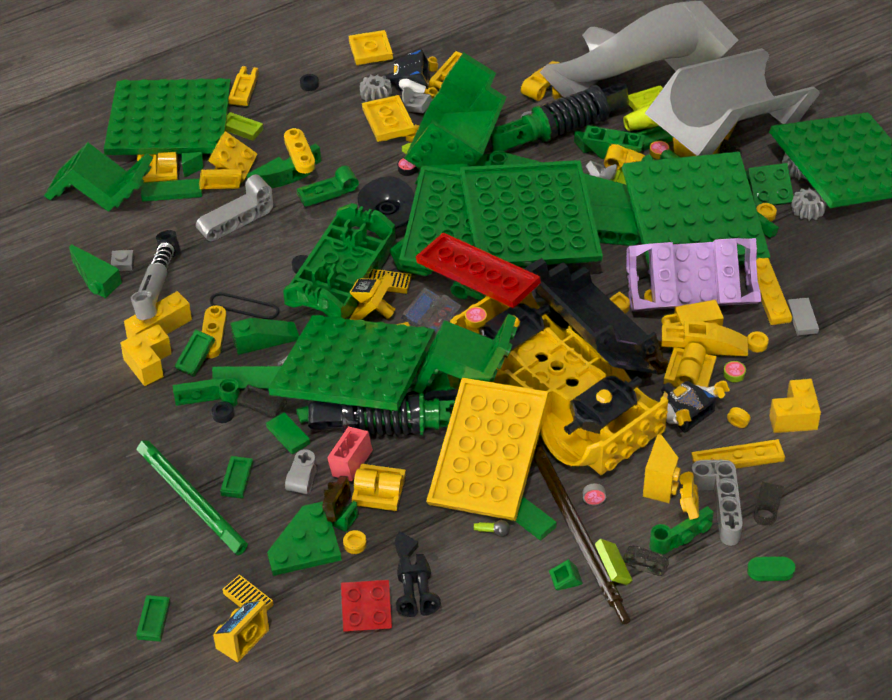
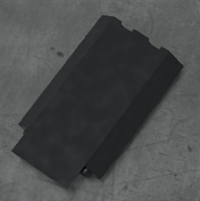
M540 258L524 268L540 276L541 283L534 290L612 367L657 374L656 370L644 359L660 349L656 333L653 332L647 335L592 283L590 272L586 267L570 275L568 266L563 262L548 271L546 262Z

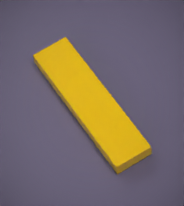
M779 439L691 452V459L693 464L699 460H729L737 469L783 462L785 455Z

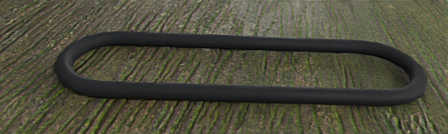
M224 292L215 293L210 297V304L212 306L216 305L213 303L214 297L223 295L271 306L276 309L274 315L263 316L222 306L225 310L262 319H273L279 314V307L277 305Z

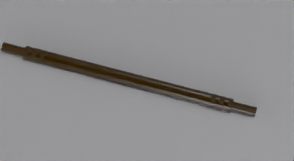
M537 441L533 458L610 607L614 608L621 623L627 624L630 622V618L622 604L623 599L614 582L611 581L597 549L541 442Z

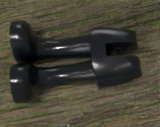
M416 554V562L411 565L409 555L401 556L397 576L398 580L403 583L404 595L399 597L395 603L398 613L407 617H415L417 615L414 583L418 585L420 613L423 616H427L436 612L441 606V599L437 594L429 592L428 579L431 577V569L424 554Z

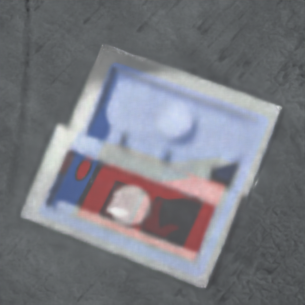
M424 287L402 314L401 319L415 327L422 326L435 329V334H437L443 321L450 322L461 308V305L445 294L440 298Z

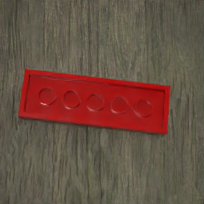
M444 232L415 256L417 263L512 308L517 306L541 283L540 276Z

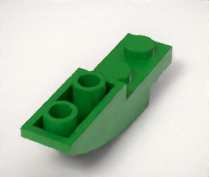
M315 143L309 147L314 156L315 165L321 162L320 147ZM277 157L248 173L247 180L252 175H259L273 189L299 181L309 176L310 173L298 172L291 157L284 161Z

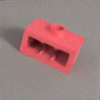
M348 426L327 457L333 477L348 476V480L353 481L356 470L360 469L361 464L365 463L373 451L368 431Z

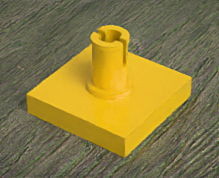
M387 273L379 279L381 281L380 285L372 297L358 303L350 320H362L374 309L386 319L393 315L396 309L382 299L394 279L390 274Z

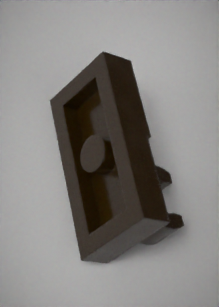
M340 476L336 483L329 482L327 484L328 490L323 491L325 498L322 508L326 512L327 521H337L351 496L348 476Z

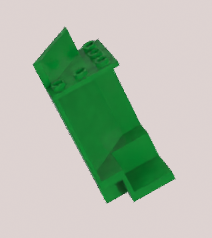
M463 52L445 76L439 91L430 101L404 159L420 169L423 165L459 172L460 167L474 166L485 151L507 98L490 87L496 72ZM419 175L414 184H418Z

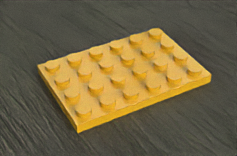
M462 378L426 502L428 505L516 521L550 396L547 391Z

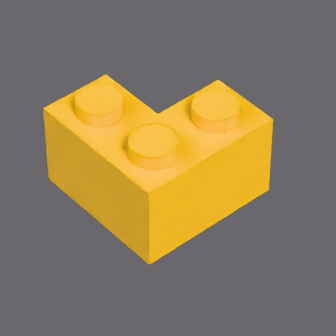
M159 324L120 342L124 361L144 386L164 377L161 359L172 353L169 337Z
M812 379L790 380L787 398L772 399L769 417L773 433L818 430L821 411Z

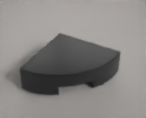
M399 531L395 538V548L399 558L405 555L410 557L419 547L418 541Z

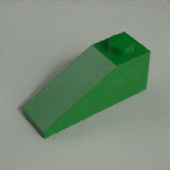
M72 244L69 246L72 262L93 294H98L106 299L122 284L118 268Z
M248 318L231 323L232 338L238 355L294 342L299 338L294 322Z

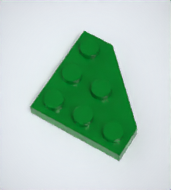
M323 501L302 506L268 550V560L273 576L342 560L332 522L327 521L326 512L322 508Z

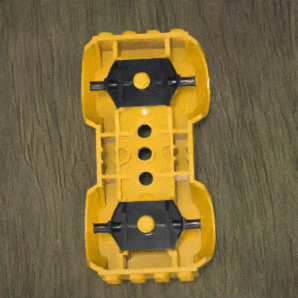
M532 292L514 308L488 296L478 303L471 305L469 308L481 307L487 313V322L480 328H472L465 323L466 310L450 320V323L494 340L507 315L510 314L516 317L514 326L517 327L514 338L510 339L509 342L512 343V348L508 356L504 355L503 365L501 369H497L496 377L492 383L547 391L550 396L540 432L549 451L562 463L570 466L589 465L598 474L603 475L605 472L613 470L623 459H628L637 449L645 447L657 434L661 435L665 431L668 413V394L664 391L660 402L649 398L637 388L642 385V380L638 376L631 380L624 369L612 367L587 341L573 331V327L570 324L568 329L554 323L546 315V313L550 312L549 306L544 304L539 307ZM544 355L548 359L544 362H539L536 356ZM552 367H559L561 370H554ZM568 379L578 382V385L571 387L566 384V381Z

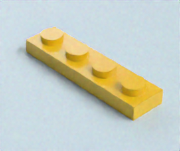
M769 258L756 259L761 302L770 325L790 323L792 315Z

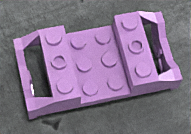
M756 238L718 239L706 243L673 244V242L629 246L626 254V270L629 273L627 279L629 283L628 288H630L628 296L631 312L675 309L676 306L716 300L718 306L758 304L761 302V295L757 279ZM737 245L745 247L744 269L746 272L745 281L748 294L741 297ZM647 250L649 252L650 269L648 274H650L651 280L649 289L652 292V302L640 299L638 293L639 276L637 277L636 256Z

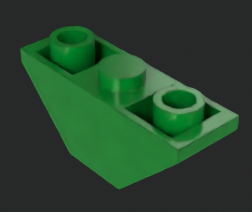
M587 125L583 137V142L604 160L611 145H620L639 153L645 140V135Z

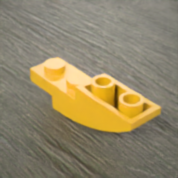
M684 320V326L662 325V347L685 348L688 343H698L706 349V354L748 356L747 337L732 329L692 320Z

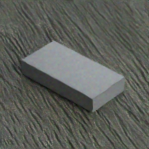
M809 298L789 299L787 305L792 315V322L797 336L818 334L819 327Z

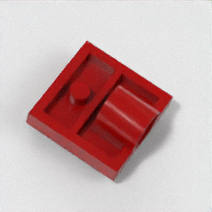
M389 580L341 583L344 632L392 629Z

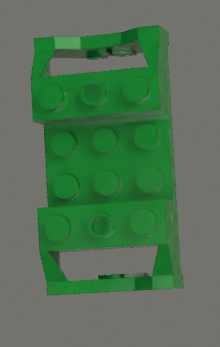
M351 203L338 208L331 224L291 283L284 288V304L293 308L304 305L320 310L331 318L342 317L345 319L352 315L359 301L350 294V291L358 279H366L372 269L380 270L396 240L395 224L380 211L374 210L372 213V209L363 212L364 208L360 206L358 209L357 204ZM355 226H356V227H359L360 229L356 230V229H353L352 227H355ZM366 230L375 232L382 240L367 236Z

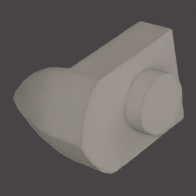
M403 87L402 102L407 112L424 113L432 100L431 95L414 93L412 89Z
M590 160L586 165L590 172L589 175L611 181L615 178L617 172L616 164L605 169L603 165Z

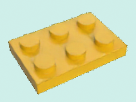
M399 95L362 103V109L377 142L405 137L415 133V127Z

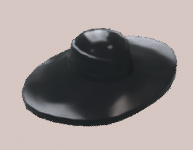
M392 176L380 177L372 180L358 193L359 208L360 206L364 208L363 212L372 209V213L374 210L380 211L395 224V229L408 223L415 194L412 188L400 178Z

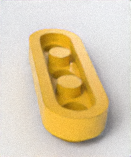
M296 128L287 130L284 133V141L296 170L300 173L312 172L315 169V159L304 133Z
M211 306L205 311L202 332L215 338V342L206 358H215L222 350L227 320L226 310L222 306Z

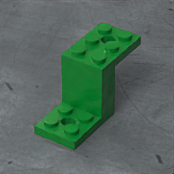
M87 142L58 170L44 197L49 200L56 195L59 197L66 187L69 188L73 185L109 212L114 206L116 208L119 207L124 197L128 199L134 189L138 190L144 182L142 178L150 171V163L153 157L146 153L126 171Z
M510 314L507 315L494 340L444 320L423 360L414 391L422 393L426 386L430 387L434 378L433 374L436 375L438 370L459 379L468 378L493 382L498 371L497 369H501L503 365L504 355L508 356L512 348V343L509 342L510 339L514 338L517 327L514 326L516 317Z

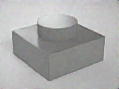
M133 250L112 251L111 265L118 268L119 271H132Z

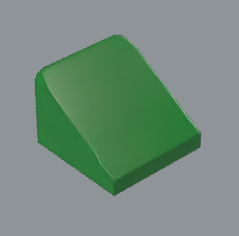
M576 131L574 133L575 144L583 153L592 151L583 142L585 132Z
M202 152L182 153L184 177L204 169Z
M353 501L345 507L337 521L332 523V526L344 532L348 531L358 517L357 502Z
M569 559L549 570L557 591L583 584L577 566Z

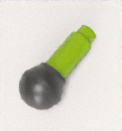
M499 520L495 523L479 522L474 523V530L494 532L499 536H504L509 532V524L504 520Z

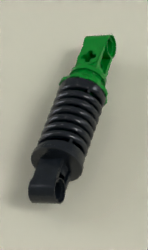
M616 83L602 90L599 86L593 85L588 89L560 98L557 101L546 103L543 106H535L531 109V115H524L521 119L494 127L490 136L493 151H506L525 142L536 141L537 138L547 142L558 135L561 136L564 133L575 131L577 128L580 129L583 126L590 125V123L594 124L597 121H605L609 118V112L629 105L627 85Z
M423 393L408 394L407 397H404L398 411L315 401L308 404V427L315 430L342 428L343 434L349 426L368 431L370 435L376 434V431L379 435H383L385 431L388 435H391L393 431L396 435L402 433V429L406 435L410 434V432L424 435L425 428L439 430L440 427H448L451 418L450 412L453 411L455 401H439V398L427 401Z

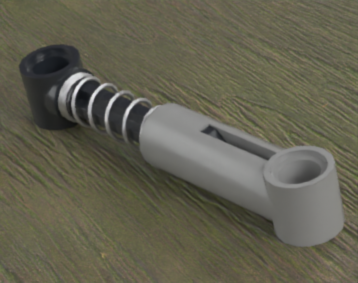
M165 230L157 234L158 246L153 262L148 266L138 292L131 296V302L137 319L146 320L157 314L155 305L167 277L168 265L171 258L181 252L176 232L173 230Z

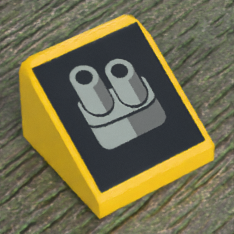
M358 279L352 287L350 294L360 303L364 302L374 295L381 281L379 279Z

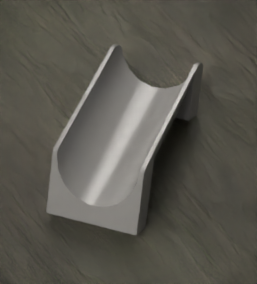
M760 48L677 69L645 114L696 156L711 155L737 121L770 113L783 124L799 122L820 92L815 87H809L773 96L766 85L764 75L769 54Z

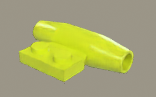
M661 85L628 95L629 106L634 112L623 117V123L627 131L650 129L659 126L645 112L662 91L663 87Z

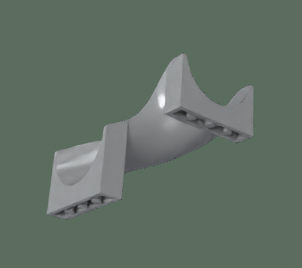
M702 1L679 2L665 5L647 13L617 34L603 28L589 27L582 35L589 47L588 53L570 61L547 64L540 73L563 97L590 88L599 80L619 75L654 61L665 60L676 71L682 67L720 59L738 39Z

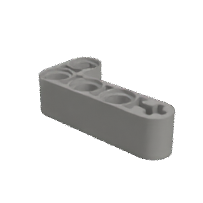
M255 174L248 178L245 184V195L201 216L197 220L196 228L208 241L217 240L268 214L272 210V189L259 175Z
M729 460L696 461L692 465L694 484L697 485L698 490H714L719 538L726 545H736L740 541L743 524L736 467Z

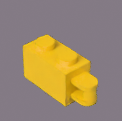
M710 300L676 306L674 314L664 316L661 322L663 325L684 326V320H692L723 326L724 317L717 301Z

